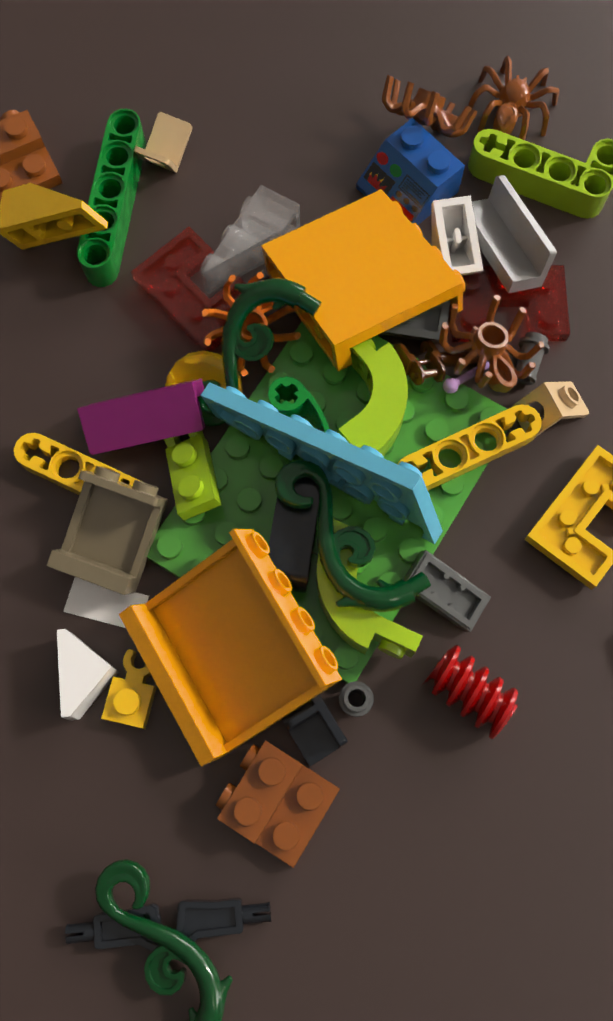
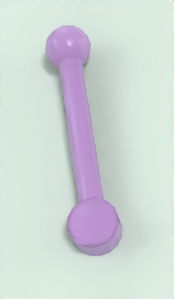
M488 361L486 362L485 370L489 368ZM477 366L455 379L447 378L443 383L444 391L450 394L455 393L459 385L475 376Z

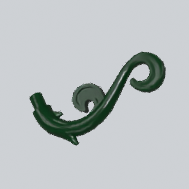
M281 278L234 285V289L242 294L234 301L223 327L221 348L226 386H231L238 390V356L248 361H258L268 355L273 347L274 336L272 331L263 323L247 325L246 329L251 333L252 339L251 341H246L242 338V326L248 315L258 306L274 302L272 306L274 310L285 305L293 309L297 306L314 316L322 302L306 293V287L291 280ZM203 381L204 389L206 388L209 382L221 387V384L218 381ZM199 396L198 399L205 425L213 427L224 424L225 422L217 418L206 405L203 398Z
M298 460L290 462L281 468L276 476L275 491L283 504L296 509H306L312 506L314 500L312 496L303 497L294 489L295 482L301 478L306 477L313 480L319 488L317 546L320 561L327 578L336 591L343 596L342 599L336 601L338 607H356L376 612L395 611L415 602L416 595L431 587L428 577L423 572L418 573L407 581L400 579L394 584L379 579L376 581L379 587L366 585L354 578L344 567L340 558V551L350 549L353 553L347 560L348 566L354 568L364 567L372 561L375 553L374 539L367 531L357 526H348L334 533L331 487L325 472L319 465L311 461Z
M128 859L117 860L106 866L99 875L95 887L96 900L100 908L121 926L159 944L148 955L144 966L145 979L150 988L159 995H172L181 989L186 979L187 969L185 967L179 970L172 969L170 961L176 959L187 965L191 970L199 989V1008L197 1012L193 1007L189 1009V1021H222L227 993L233 981L232 977L228 975L223 980H220L218 971L209 956L193 940L180 931L119 908L113 897V888L120 882L128 883L134 890L135 899L131 905L132 908L140 909L144 906L150 892V878L144 867L138 862Z

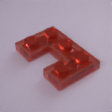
M188 226L133 269L131 273L133 279L203 351L212 352L221 345L222 336L211 341L209 346H206L202 341L210 332L223 327L225 320L218 317H203L201 311L206 308L229 312L231 307L223 298V289L209 299L190 279L213 261L215 256L214 250ZM240 276L236 277L230 286V294L234 300L242 294L234 289V285L247 284Z
M551 265L542 287L512 293L507 292L491 266H483L482 273L462 276L465 282V291L463 292V310L457 313L455 320L458 331L472 333L473 326L479 328L483 323H486L487 312L493 296L499 295L501 300L498 307H526L528 332L541 333L548 338V341H567L570 336L564 265ZM452 335V342H470V341H471V340H468V339H456V338L453 337V335Z

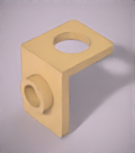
M159 112L146 149L135 146L134 152L144 161L177 173L193 127L186 121Z
M571 381L544 382L513 405H530L536 401L543 406L544 418L536 437L561 419L584 418L589 415L585 403ZM518 420L522 429L526 433V430L530 425L529 422H520Z

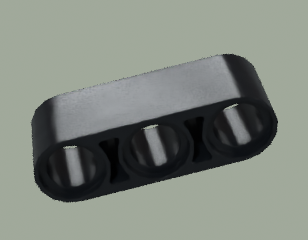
M305 477L295 482L294 489L303 497L312 496L314 499L312 506L306 509L291 508L283 504L277 497L269 541L270 553L268 554L275 567L284 572L290 580L292 591L302 593L307 591L319 514V488L313 480Z

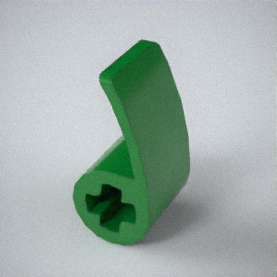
M287 376L273 381L268 390V401L279 413L288 417L295 414L302 418L309 414L318 430L325 432L327 429H330L320 406L300 381Z

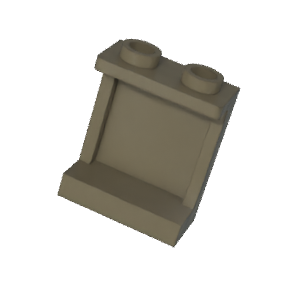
M96 466L94 472L81 470L78 479L83 480L84 484L61 549L51 551L47 566L122 595L136 592L148 559L147 555L155 539L168 499L157 495L159 488L151 484L135 480L133 486L118 481L120 473Z

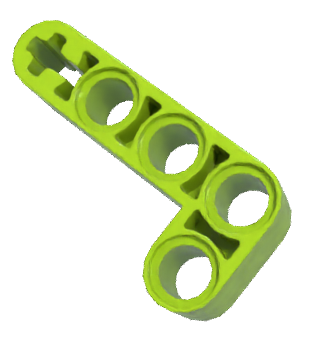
M484 129L478 132L474 138L468 169L474 177L494 184L496 176L505 175L517 194L581 218H594L601 212L613 188V139H601L596 142L586 163L501 131Z

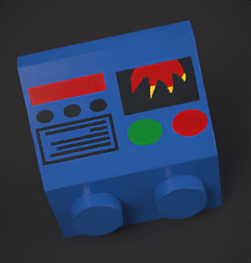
M411 118L384 140L357 181L356 189L365 197L382 189L392 201L399 203L403 214L411 223L419 225L431 215L432 201L449 199L459 192L465 165L415 119Z

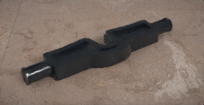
M239 897L219 900H182L177 906V928L175 930L180 931L194 942L198 938L240 934L243 932L244 924L272 922L270 901L267 903L242 905V899ZM155 903L146 904L140 909H125L129 913L162 924L161 915L159 914L160 908ZM105 912L95 915L93 922L67 924L65 928V934H69L65 937L67 945L94 941L96 949L141 945L150 951H153L159 945L121 926Z

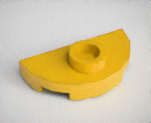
M208 351L188 353L175 362L167 375L165 386L202 378V381H218L221 387L225 389L226 382L222 356ZM238 373V390L243 393L241 376Z

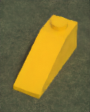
M33 183L3 190L0 202V235L22 250L105 230L108 227V221L85 202Z

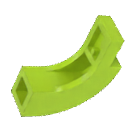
M370 338L350 348L351 366L365 381L369 389L370 400L358 415L338 429V433L348 443L359 448L362 445L370 446L384 456L399 434L407 405L408 384L404 366L393 346L388 342L376 351V346Z
M333 519L334 533L348 527V525ZM350 549L341 550L340 558L344 567L357 579L359 568H354L347 564L348 558L353 553ZM318 553L316 574L318 597L322 610L336 633L346 643L363 654H366L373 639L380 643L378 649L387 655L397 659H402L403 655L412 658L423 636L378 615L374 611L356 607H338L336 601L342 599L343 596L336 591L327 578Z

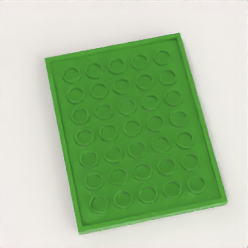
M301 322L295 331L300 332L301 337L298 340L287 342L272 364L275 367L274 372L269 373L267 371L249 400L256 403L259 400H264L269 403L268 390L273 381L280 377H293L300 381L312 394L320 406L330 430L338 433L340 427L366 407L370 400L369 389L365 381L352 366L337 371L306 326ZM377 335L371 338L376 346V351L388 343ZM423 365V366H422L423 370H427V368L425 367V365ZM406 375L408 399L403 422L395 442L384 455V458L398 464L405 456L505 411L507 408L464 384L459 385L455 393L445 392L443 383L447 378H451L448 375L445 376L442 382H436L433 377L425 378L422 385H415L409 375ZM307 414L304 417V419L307 420L313 426V428L318 429L313 420L311 419V417L309 416V414ZM230 425L211 453L222 505L187 520H183L177 514L175 505L156 533L147 555L148 560L179 579L232 540L229 534L232 529H253L266 540L269 546L277 499L275 491L276 476L281 468L288 463L303 459L295 455L291 461L279 454L278 450L270 445L263 435L259 440H255ZM483 432L475 436V443L481 450L490 451L496 448V439L491 434ZM452 449L442 450L438 454L440 463L445 467L454 468L461 463L460 455ZM426 458L428 463L426 468L420 470L421 473L432 468L430 458ZM488 463L428 491L443 530L435 545L422 538L424 532L418 525L407 519L403 525H400L390 519L389 515L377 505L375 500H372L370 504H364L330 484L333 499V519L348 526L360 527L367 531L374 539L376 550L372 561L364 567H359L357 580L375 587H379L376 583L379 579L394 584L400 579H404L420 551L427 550L433 555ZM317 521L306 593L291 591L299 607L304 608L312 617L316 636L322 646H326L334 654L338 662L337 671L342 678L341 681L348 684L358 680L378 647L379 642L372 639L366 654H363L346 643L327 620L317 591L316 574L319 553L317 546ZM400 609L388 612H374L393 622Z

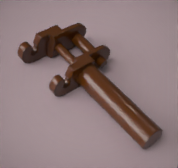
M424 340L420 345V352L427 353L424 359L417 360L414 354L409 353L404 344L399 343L393 346L401 359L406 375H409L415 385H422L425 378L432 377L436 382L444 381L446 376L445 367L455 366L459 358H464L472 350V348L456 354H449L446 351L439 352L431 340ZM474 358L469 364L478 363V359ZM425 365L427 370H423L422 366Z

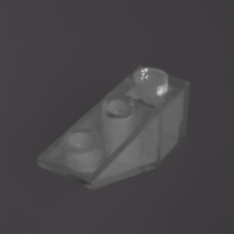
M263 185L259 186L253 197L248 196L242 204L240 216L234 225L230 224L225 228L217 250L214 254H208L202 263L200 273L205 292L211 294L223 287L230 275H235L236 280L264 264L261 245L300 227V204Z

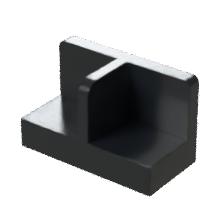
M320 694L282 718L284 725L309 767L348 743Z

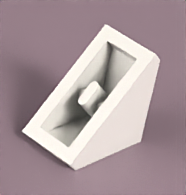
M471 195L432 201V246H436L452 270L456 269L462 276L482 273L483 265Z
M66 629L57 630L61 718L80 720L111 683L113 676L116 677L119 671Z

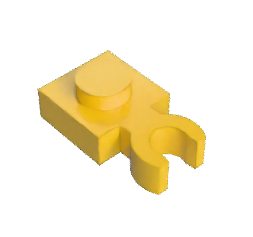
M128 649L123 658V666L127 671L126 677L123 679L113 676L101 719L146 730L157 687L145 684L146 679L151 674L147 666L141 669L135 668L134 659L136 652Z

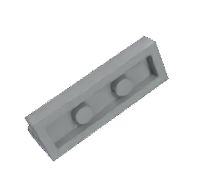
M505 175L496 176L489 198L472 201L479 248L508 293L542 287L557 251Z

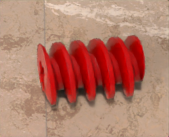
M455 645L446 651L423 684L431 679L435 680L432 690L434 696L448 690L449 694L446 701L448 707L461 700L463 702L460 713L461 717L464 718L473 711L478 713L474 727L477 729L490 722L492 726L488 737L492 740L500 733L516 711L518 704L515 703L518 690L510 688L501 693L504 679L496 677L487 683L489 668L483 666L473 672L475 658L470 655L459 662L458 658L461 647Z

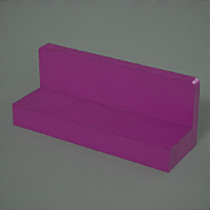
M202 378L77 408L89 453L94 455L202 431L205 428V423L198 399L204 391Z

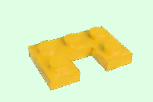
M597 445L524 539L591 590L598 585L613 565V550L585 530L604 504L613 510V455Z

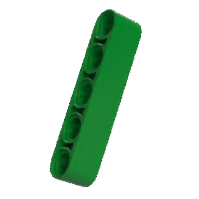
M127 108L114 111L107 120L88 202L89 207L108 221L107 228L110 229L81 235L77 249V257L88 282L96 287L109 286L118 277L143 159L134 152L135 146L146 149V141L140 118L136 112ZM97 261H103L98 265H93Z

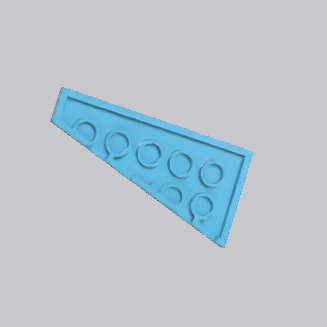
M209 382L202 392L201 397L217 418L255 440H259L263 435L266 441L278 450L279 454L291 461L295 455H298L304 461H311L319 465L325 472L330 484L364 504H370L372 500H375L377 505L389 515L390 519L400 525H403L407 519L423 529L424 534L422 538L434 545L443 530L423 480V475L413 465L403 461L396 464L386 460L380 452L370 446L362 445L361 448L354 446L333 430L327 429L325 432L315 429L301 416L292 414L291 417L283 415L270 403L264 400H259L257 403L251 401L234 387L226 386L224 389Z

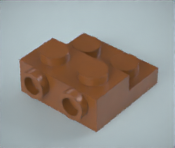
M9 110L0 118V202L3 190L23 184L33 183L47 189L63 184L28 110L22 112Z
M265 740L261 748L253 744L245 755L240 767L246 772L237 787L229 783L219 797L215 806L222 811L217 819L294 868L340 788Z

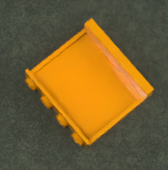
M382 189L261 245L266 271L271 279L281 278L296 282L306 287V293L322 302L314 316L301 308H298L295 313L337 371L352 365L350 348L443 302L450 301L451 306L452 303H457V313L463 310L465 282L462 275L456 269L452 270L444 261L440 250L428 243L423 237L419 226L416 223H411L403 214L399 203L392 201Z
M232 529L229 532L232 540L147 603L130 605L119 613L123 624L201 767L224 757L342 680L337 671L338 662L329 648L322 646L314 632L315 624L312 617L304 608L299 607L291 593L292 585L284 572L275 567L268 555L270 548L266 540L253 529Z

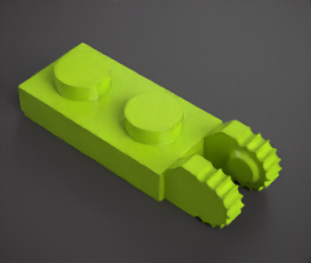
M203 431L189 433L190 439L181 442L180 436L164 439L168 447L165 450L176 510L183 520L222 505L209 444L204 438Z

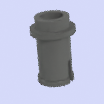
M527 332L525 337L520 339L518 344L521 348L520 353H527L539 341L544 343V347L532 359H517L515 365L517 371H521L529 362L536 364V367L527 378H517L518 383L533 385L536 382V376L543 355L548 354L550 349L547 344L548 338L545 335L537 332Z
M359 681L350 682L340 691L339 704L342 710L349 716L361 717L367 714L373 706V692L365 683ZM359 693L363 700V705L360 707L352 706L348 701V697Z

